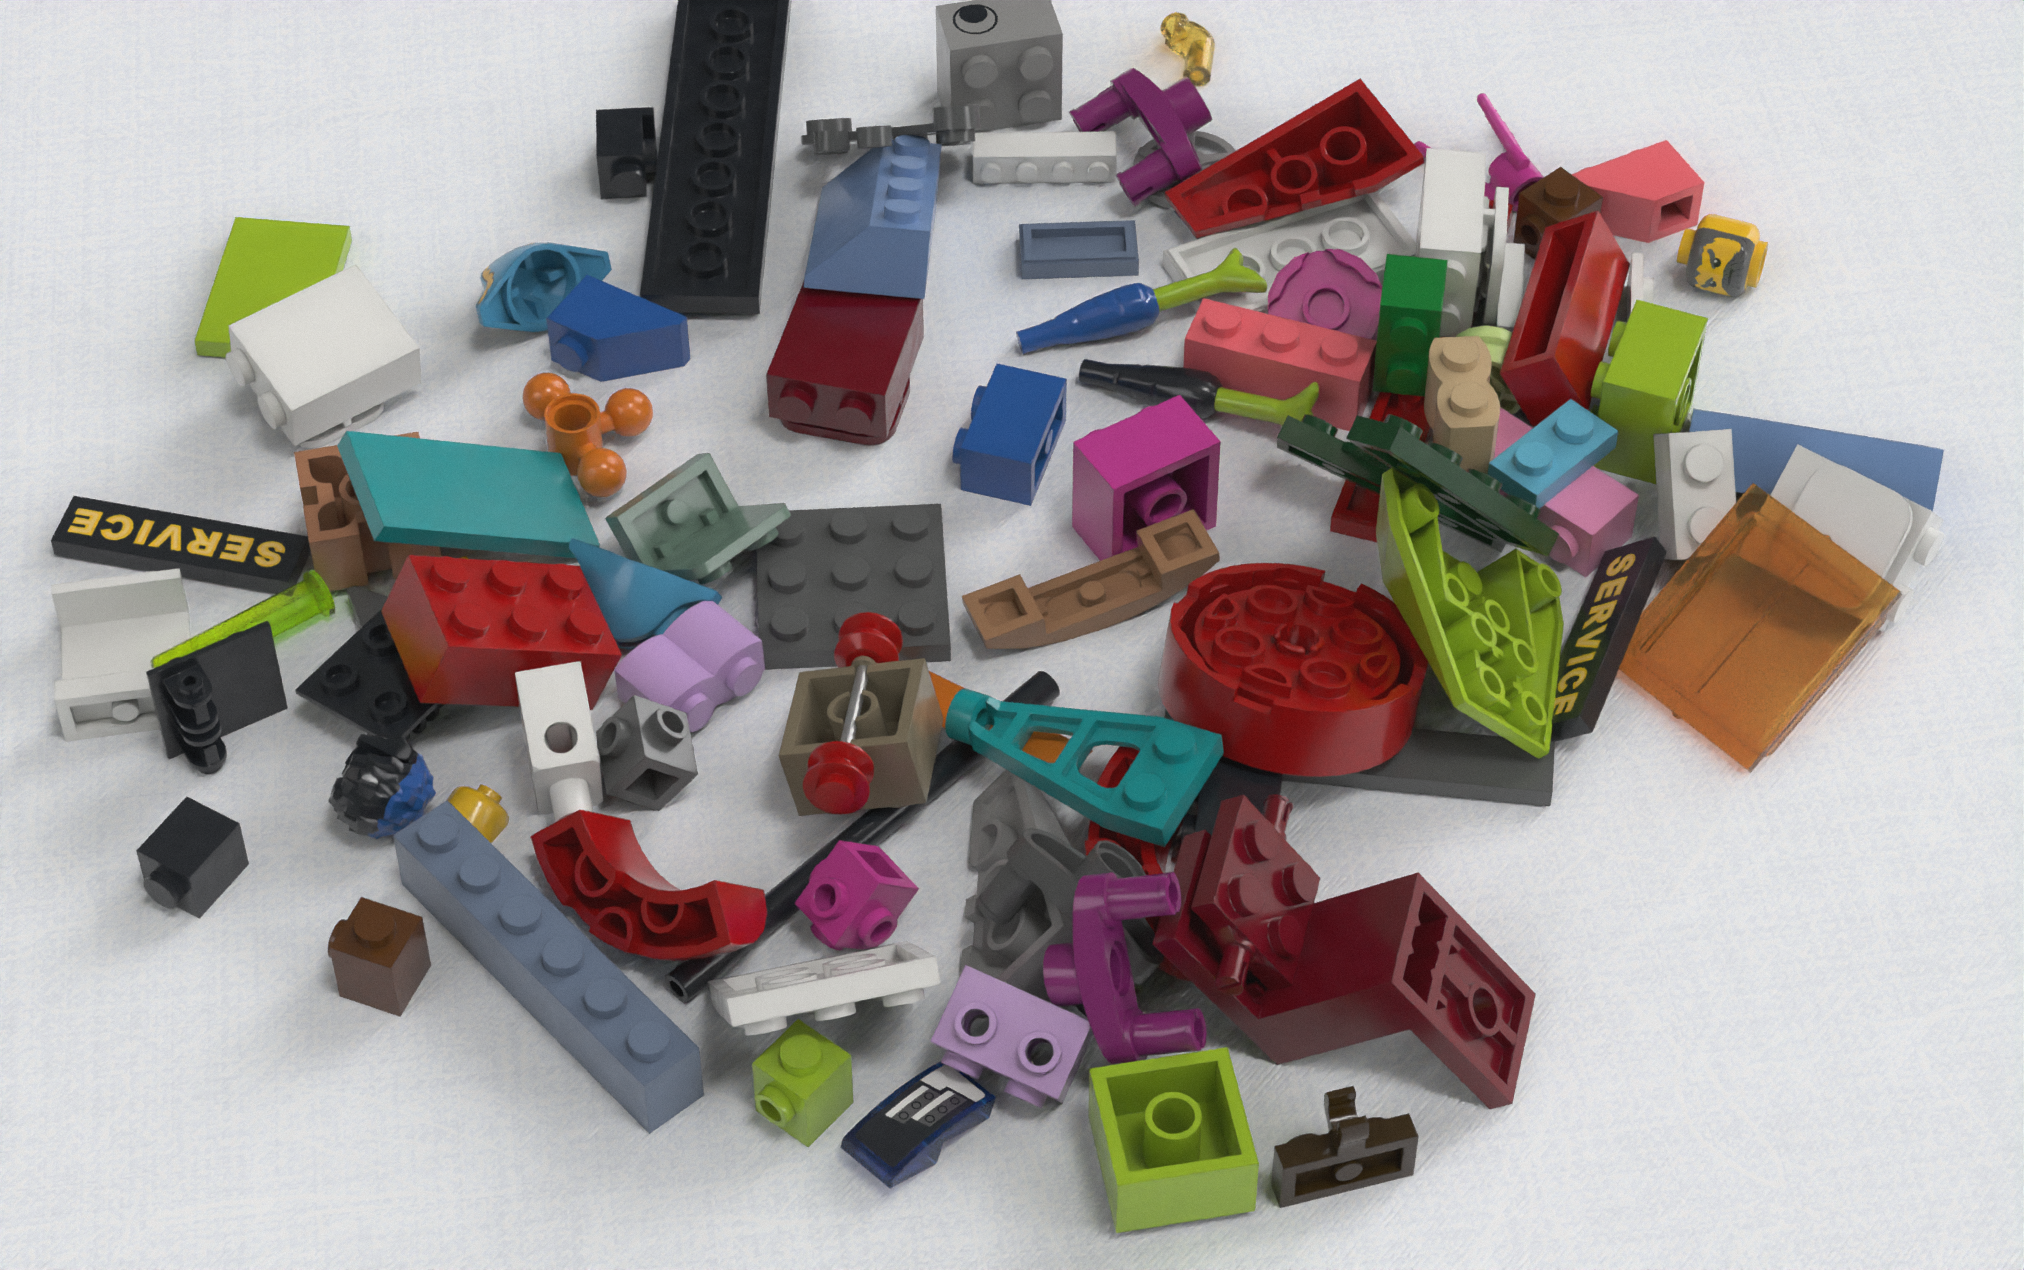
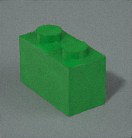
M1387 254L1379 311L1373 391L1425 397L1430 346L1434 338H1440L1448 260Z

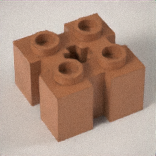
M419 431L394 435L402 437L420 438ZM337 445L294 452L308 540L319 593L346 589L352 586L369 585L367 573L392 569L393 578L396 580L408 555L441 557L440 547L374 541Z

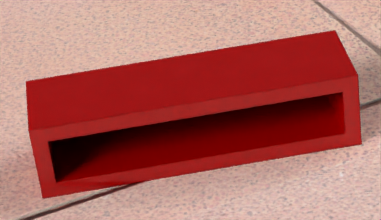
M1598 210L1545 227L1501 367L1500 375L1533 428L1570 399L1589 410L1594 377L1599 363L1603 361L1630 267L1629 261Z

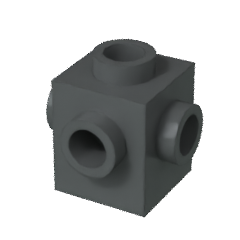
M633 695L596 731L597 748L601 759L606 794L660 811L698 775L686 712Z

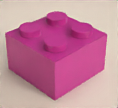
M1180 395L1158 405L1146 407L1131 417L1106 428L1094 430L1085 437L1074 441L1073 529L1101 561L1138 547L1137 530L1193 509L1206 531L1216 527L1221 441Z

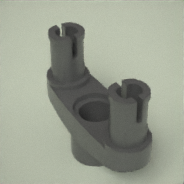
M1029 828L1025 829L1007 850L1008 861L976 898V904L988 919L996 924L1005 925L1014 918L1039 887L1073 922L1074 895L1077 884L1082 876L1113 872L1117 878L1145 876L1146 874L1133 855L1113 842L1099 841L1089 854L1084 856L1081 852L1053 834L1040 829ZM1145 918L1122 920L1134 984L1145 983L1163 962L1164 955L1153 945L1155 932ZM1075 1005L1076 1008L1087 1017L1084 1005Z

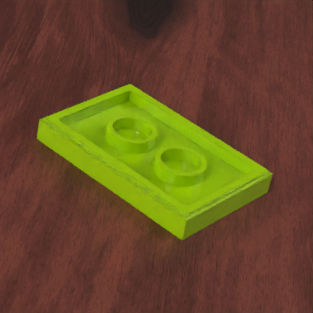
M235 217L194 340L197 355L226 358V354L231 352L229 325L343 271L352 243L350 226Z

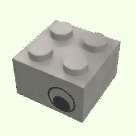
M972 0L936 6L937 93L942 107L979 105L981 129L975 130V133L1062 120L1063 33L1051 0Z

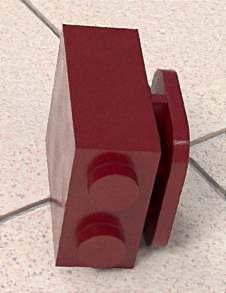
M803 281L766 374L769 417L780 419L785 428L800 434L861 445H878L889 440L896 432L910 394L909 376L924 338L923 299L804 288Z

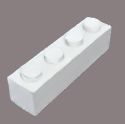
M1116 131L975 133L976 141L973 142V184L1116 182Z

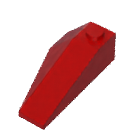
M1360 78L1165 192V197L1197 239L1376 192L1425 162L1422 153Z

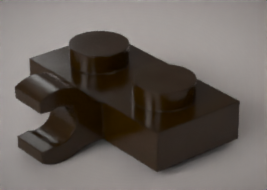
M1354 1086L1326 1092L1324 1095V1109L1329 1132L1322 1135L1313 1133L1302 1134L1292 1138L1285 1144L1274 1146L1271 1186L1279 1207L1283 1208L1413 1176L1419 1136L1410 1114L1387 1119L1382 1117L1367 1119L1366 1115L1358 1117L1355 1106L1356 1091Z

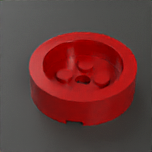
M1249 563L1221 568L1196 578L1188 584L1186 595L1178 603H1173L1159 670L1158 688L1162 703L1173 720L1222 735L1223 756L1254 768L1288 775L1338 776L1360 772L1380 765L1391 759L1405 746L1412 733L1428 660L1396 604L1378 591L1362 583L1357 588V591L1354 592L1344 587L1324 582L1326 571L1317 568L1283 563Z

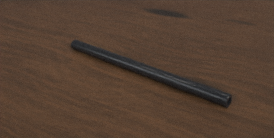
M1038 671L1006 697L1003 702L1047 706L1060 695V690L1056 681L1048 673ZM956 740L952 741L936 755L926 803L913 804L901 808L884 807L869 809L765 894L767 908L765 928L755 943L736 951L713 957L684 960L665 976L666 985L671 993L680 1001L688 1002L708 985V981L715 980L800 910L795 902L808 885L811 872L822 860L828 857L839 840L877 846L981 761L984 756L974 751L972 745Z

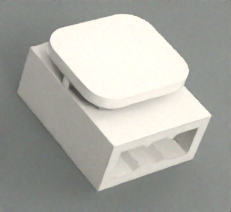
M1427 148L1415 257L1448 260L1440 336L1456 337L1457 334L1471 328L1473 312L1478 310L1479 300H1484L1483 323H1496L1506 248L1509 188L1496 187L1493 209H1489V199L1484 196L1487 153Z
M356 264L229 325L231 352L226 354V361L232 375L242 387L248 384L258 396V406L266 422L273 429L281 427L294 446L298 445L305 448L325 446L343 437L346 431H355L373 422L382 413L384 401L421 384L420 347Z
M1797 444L1738 557L1884 632L1889 621L1897 623L1906 612L1914 590L1908 586L1919 565L1927 567L1938 553L1944 539V533L1939 531V528L1944 520L1933 511L1901 496L1894 490Z

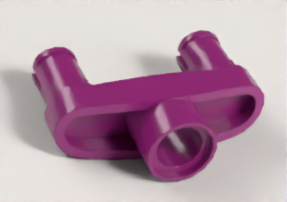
M1130 68L1110 80L1111 86L1078 108L1069 111L1079 132H1104L1128 117H1131L1133 120L1138 117L1156 141L1159 149L1124 172H1119L1115 175L1134 207L1173 182L1179 180L1181 183L1203 170L1188 135L1208 124L1213 119L1201 95L1186 76L1166 89L1161 90L1140 71Z
M1113 872L1082 876L1077 884L1073 901V942L1052 944L1045 951L1043 975L1050 1001L1056 1006L1084 1005L1097 1044L1105 1059L1112 1065L1146 1060L1149 1055L1201 1051V1048H1204L1206 1044V1024L1201 1009L1194 1008L1143 1014L1138 1008L1122 920L1175 915L1176 912H1179L1181 907V891L1174 872L1117 878Z

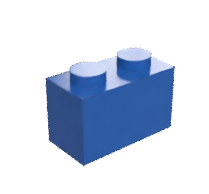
M996 364L987 386L979 385L975 391L971 407L972 422L969 429L961 427L954 442L952 460L953 463L960 464L962 491L1024 505H1032L1066 422V378Z

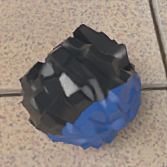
M378 733L375 736L361 734L356 742L357 748L351 752L345 762L346 766L342 772L343 777L337 778L333 785L328 802L338 814L337 819L349 825V831L379 839L383 836L388 837L396 834L423 816L424 809H426L427 804L433 800L436 794L433 789L434 777L430 773L423 755L413 750L411 744L403 737H390L383 733Z

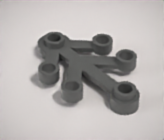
M979 105L932 108L933 123L901 127H891V125L858 127L856 131H852L851 118L806 121L807 135L801 136L802 145H813L814 155L846 154L850 151V142L856 141L858 149L892 147V139L895 140L900 135H918L927 139L929 135H936V144H942V146L969 145L971 142L976 141L975 130L981 129Z

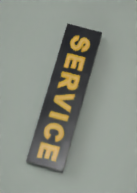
M73 496L51 539L54 555L148 572L180 568L183 578L285 596L292 595L311 553L308 536L79 496Z
M1655 536L1605 551L1560 656L1551 741L1557 742L1593 732L1667 553Z

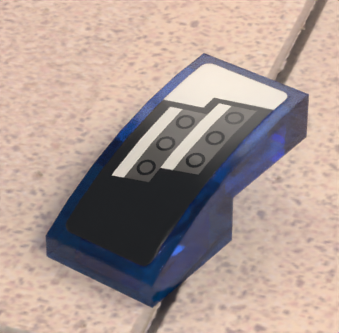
M940 1061L913 1077L873 1108L843 1137L840 1148L891 1189L935 1165L944 1142L989 1119L996 1097L969 1075L955 1070Z

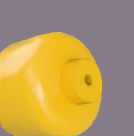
M480 784L477 790L468 786H459L452 791L447 799L490 843L497 838L509 823L508 813L499 804L502 797L485 785Z

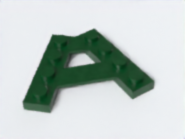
M1304 414L1302 421H1299L1288 415L1277 436V448L1379 496L1382 474L1391 468L1395 469L1416 484L1421 483L1433 493L1440 510L1437 517L1439 524L1501 553L1507 544L1549 557L1559 536V533L1538 520L1541 513L1538 507L1512 495L1504 497L1499 493L1502 483L1475 469L1468 468L1465 471L1459 467L1463 459L1461 455L1434 442L1428 441L1425 444L1419 440L1423 432L1422 429L1401 417L1387 414L1384 422L1357 415L1346 437L1350 442H1344L1335 437L1338 429L1320 418Z

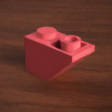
M1667 140L1643 149L1634 150L1626 155L1593 167L1584 168L1572 174L1603 197L1601 216L1614 236L1650 243L1698 224L1705 182Z

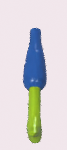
M1233 248L1225 260L1210 272L1155 289L1142 283L1124 285L1088 299L1057 315L1054 319L1016 331V336L1022 354L1061 343L1072 344L1107 339L1147 328L1154 324L1161 311L1215 294L1236 292L1265 293L1267 291V282L1255 270L1243 266L1244 258L1237 248Z

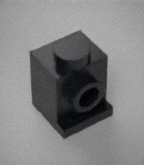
M653 107L596 110V156L601 199L647 197L646 173H656L657 141Z

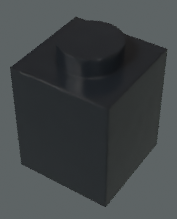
M186 797L136 850L144 878L143 885L149 896L163 907L169 909L178 907L199 919L249 865L240 823L189 797Z

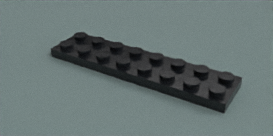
M678 0L640 290L641 298L674 312L760 314L792 0Z

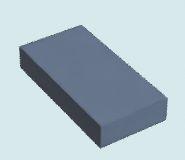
M1135 220L1019 224L1022 279L1139 276Z

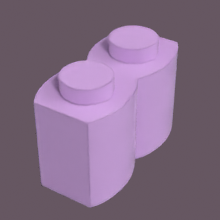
M702 601L681 614L663 634L644 641L620 661L614 669L618 698L626 703L633 695L686 712L690 732L697 731L710 720L718 704L730 701L737 696L746 695L755 688L765 670L762 640L714 601Z

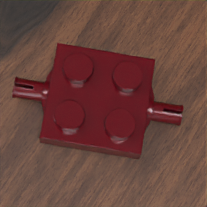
M1273 794L1267 796L1264 800L1262 814L1245 795L1221 801L1191 909L1212 930L1217 942L1221 946L1222 959L1217 977L1214 980V987H1220L1218 991L1225 995L1237 996L1243 992L1248 970L1269 991L1293 985L1320 877L1286 841L1285 831L1293 804L1292 802L1287 803L1289 799L1282 795Z

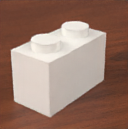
M1732 429L1653 434L1660 543L1667 551L1665 559L1683 560L1739 556Z

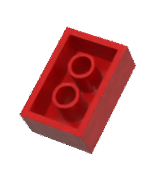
M408 555L381 610L420 703L519 707L515 672L581 661L589 709L593 710L622 656L581 567L575 565Z

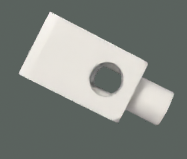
M581 661L515 672L522 731L538 813L545 815L553 813L554 820L557 822L578 810L594 812L593 806L603 802L600 763Z

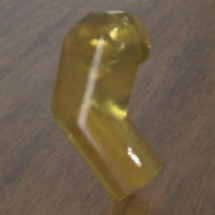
M1175 12L1169 14L1164 18L1160 26L1161 34L1166 38L1165 44L1171 51L1185 60L1183 77H1188L1196 87L1206 85L1211 79L1215 41L1213 36L1201 25L1189 21L1184 13Z

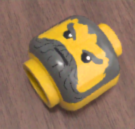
M1708 214L1702 218L1697 230L1685 229L1678 250L1677 263L1687 265L1686 279L1692 287L1729 297H1739L1746 291L1748 286L1757 287L1767 255L1768 242L1760 241V231L1752 223L1716 214Z

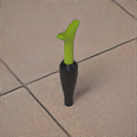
M1084 359L1079 370L1080 382L1105 387L1150 406L1158 405L1180 395L1201 420L1207 419L1219 411L1283 426L1288 415L1299 421H1302L1304 414L1314 416L1311 409L1319 396L1317 382L1311 383L1293 397L1279 400L1223 388L1218 378L1210 372L1183 367L1147 364H1108Z

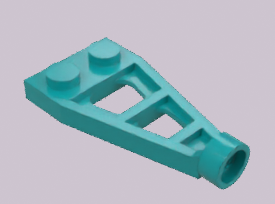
M966 688L961 689L954 696L949 706L945 723L946 734L950 739L972 745L974 751L1103 828L1165 847L1224 753L1222 735L1164 717L1003 702L989 695ZM1034 731L1072 736L1055 763H1048L1022 751ZM1111 745L1131 747L1139 751L1117 787H1102L1078 771L1093 747Z

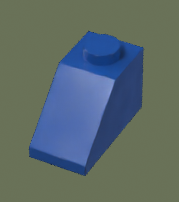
M586 275L546 318L551 361L560 364L569 371L579 372L600 382L684 367L690 360L686 316L589 275Z

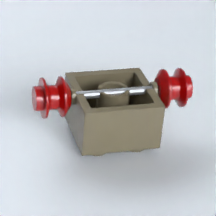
M872 612L854 614L842 623L839 630V641L834 651V659L838 668L799 672L778 756L799 816L825 813L841 815L853 813L857 810L884 807L901 808L927 802L943 724V715L926 660L921 658L899 661L898 654L902 649L903 636L899 627L891 619Z

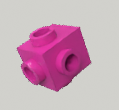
M839 840L828 857L813 869L808 885L795 904L812 922L810 929L814 936L822 943L838 951H842L844 948L864 950L878 947L893 934L897 927V919L919 888L879 846Z

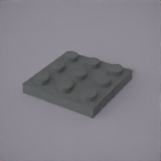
M941 504L789 510L791 516L776 527L779 532L778 536L768 544L756 549L758 637L762 640L765 670L837 666L834 659V651L839 641L840 627L850 616L863 612L881 614L891 619L899 627L903 636L902 649L898 654L899 661L925 658L926 662L951 661Z

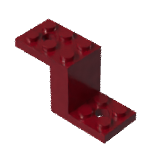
M1206 830L1184 836L1174 868V873L1180 885L1181 907L1175 915L1160 917L1153 945L1277 1065L1411 1030L1489 1109L1513 1103L1536 993L1419 872L1314 903L1293 985L1269 991L1248 970L1243 992L1237 996H1229L1218 991L1220 987H1214V980L1217 977L1222 959L1221 946L1208 925L1191 909L1211 835Z

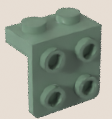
M702 453L686 461L605 519L627 559L687 580H698L699 584H706L729 572L733 567L730 559L744 549L752 551L774 540L779 534L776 527L788 519L791 514L785 503L738 506L711 454Z

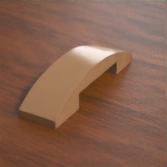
M1193 509L1137 530L1138 547L1029 588H1027L1019 574L963 595L962 602L986 649H1022L1044 646L1108 628L1156 606L1187 587L1189 583L1205 574L1220 561L1219 551Z

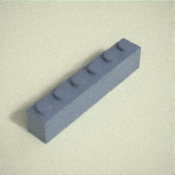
M448 800L393 835L402 885L649 1134L704 1096L699 1047Z

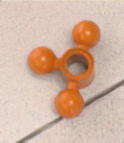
M540 373L533 376L523 389L522 399L526 410L531 416L545 421L548 452L562 454L570 475H577L581 487L590 495L609 497L617 493L623 487L626 480V465L616 452L603 448L602 435L610 431L625 437L637 436L643 433L649 427L653 418V407L649 398L636 389H621L609 397L604 411L600 412L598 404L592 398L583 394L571 393L568 384L560 376L554 373Z

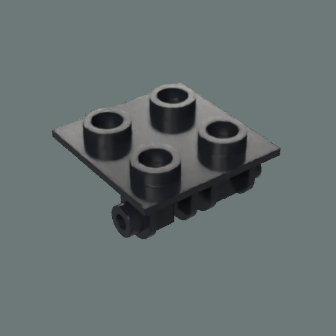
M381 610L295 689L297 695L364 731L367 735L375 736L378 733H383L390 737H403L406 741L410 738V732L421 733L426 728V721H433L439 715V709L444 705L420 703Z
M268 620L244 631L233 633L225 639L185 656L174 658L166 664L146 672L168 759L170 760L184 754L189 764L203 774L217 772L227 758L226 746L221 737L288 709L272 630Z

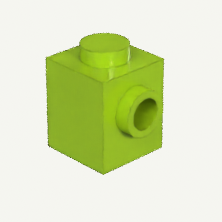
M797 1019L752 1063L756 1111L807 1147L854 1103L851 1054L800 1019Z

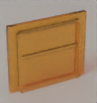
M1752 483L1642 612L1619 671L1668 708L1676 719H1682L1751 773L1764 757L1770 756L1776 751L1881 628L1887 619L1888 611L1899 600L1902 593L1834 543L1829 535L1819 532L1756 484Z

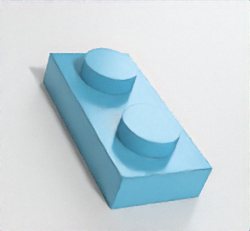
M1570 399L1489 462L1488 475L1502 483L1501 490L1508 495L1521 498L1540 509L1616 448L1618 430Z

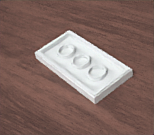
M1376 191L1212 234L1164 250L1163 267L1174 282L1214 270L1225 260L1233 248H1237L1244 258L1243 266L1255 270L1266 280L1267 291L1265 293H1219L1205 299L1268 314V293L1276 275L1296 256L1307 252L1325 251V249H1341L1361 258L1378 275L1380 283L1383 284L1387 254L1415 257L1416 242ZM1202 299L1189 303L1196 313Z

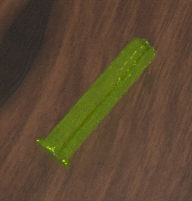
M310 569L304 572L303 581L155 655L150 661L151 668L159 667L174 658L185 656L225 639L233 633L244 631L267 620L270 623L274 638L319 614L330 617L335 614L333 597L321 576L315 570Z

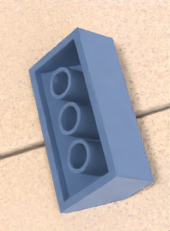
M900 135L895 140H892V147L870 149L822 187L805 272L804 288L925 299L937 205L942 144L930 143L927 138L918 135Z
M1693 408L1689 432L1732 429L1735 492L1754 495L1753 507L1764 508L1798 444L1894 490L1901 496L1931 511L1934 509L1944 453L1943 449Z

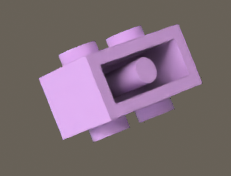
M965 965L931 1042L937 1047L946 1050L941 1063L978 1080L984 1068L1008 1078L1009 1080L1004 1092L1042 1109L1047 1097L1063 1104L1094 1034L1087 1019ZM979 1017H989L988 1030L981 1036H971L970 1028L973 1021ZM1042 1045H1051L1053 1047L1052 1059L1045 1065H1034L1033 1054L1035 1050Z

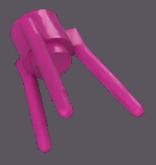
M1480 93L1476 100L1506 152L1496 157L1489 167L1488 173L1491 178L1490 183L1485 182L1484 196L1494 200L1496 187L1509 188L1508 204L1514 205L1513 211H1517L1519 193L1544 178V176L1524 154L1513 133L1502 120L1487 95ZM1417 141L1414 145L1426 158V150L1431 147L1421 141Z

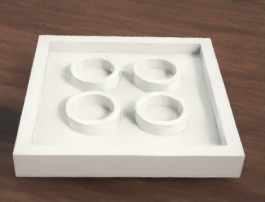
M908 941L711 980L708 981L713 1008L732 1027L744 1028L745 1035H756L786 1028L785 1016L807 1012V1014H814L815 1021H823L855 1014L856 1001L874 998V1000H883L884 1007L917 1002L925 999L923 988L939 985L941 981L936 956Z

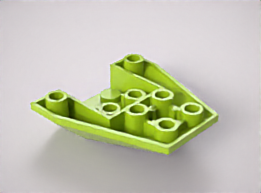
M1391 468L1382 474L1376 526L1382 580L1454 708L1536 758H1542L1549 754L1552 718L1564 627L1559 598L1562 588L1557 575L1546 564H1539L1516 548L1478 572L1469 563L1459 561L1443 551L1437 518L1440 510L1435 496L1425 485L1421 483L1416 484Z

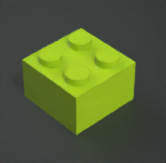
M1636 300L1628 322L1619 320L1616 322L1608 348V356L1613 358L1611 363L1602 361L1599 363L1592 385L1591 397L1600 399V405L1594 404L1591 413L1618 430L1616 448L1593 465L1594 467L1657 485L1653 434L1681 433L1693 404L1708 318Z
M1228 1047L1089 1068L1088 1117L1116 1233L1255 1211L1259 1162Z

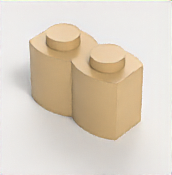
M1479 336L1434 338L1429 351L1424 400L1425 417L1434 431L1433 442L1461 455L1463 459L1459 467L1465 471L1471 468L1488 475L1489 462L1495 457L1500 415L1499 398L1494 388L1490 385L1492 366L1490 352Z

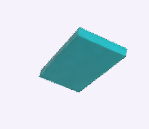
M346 431L337 445L374 541L576 558L569 550L571 538L600 547L598 538L561 453Z

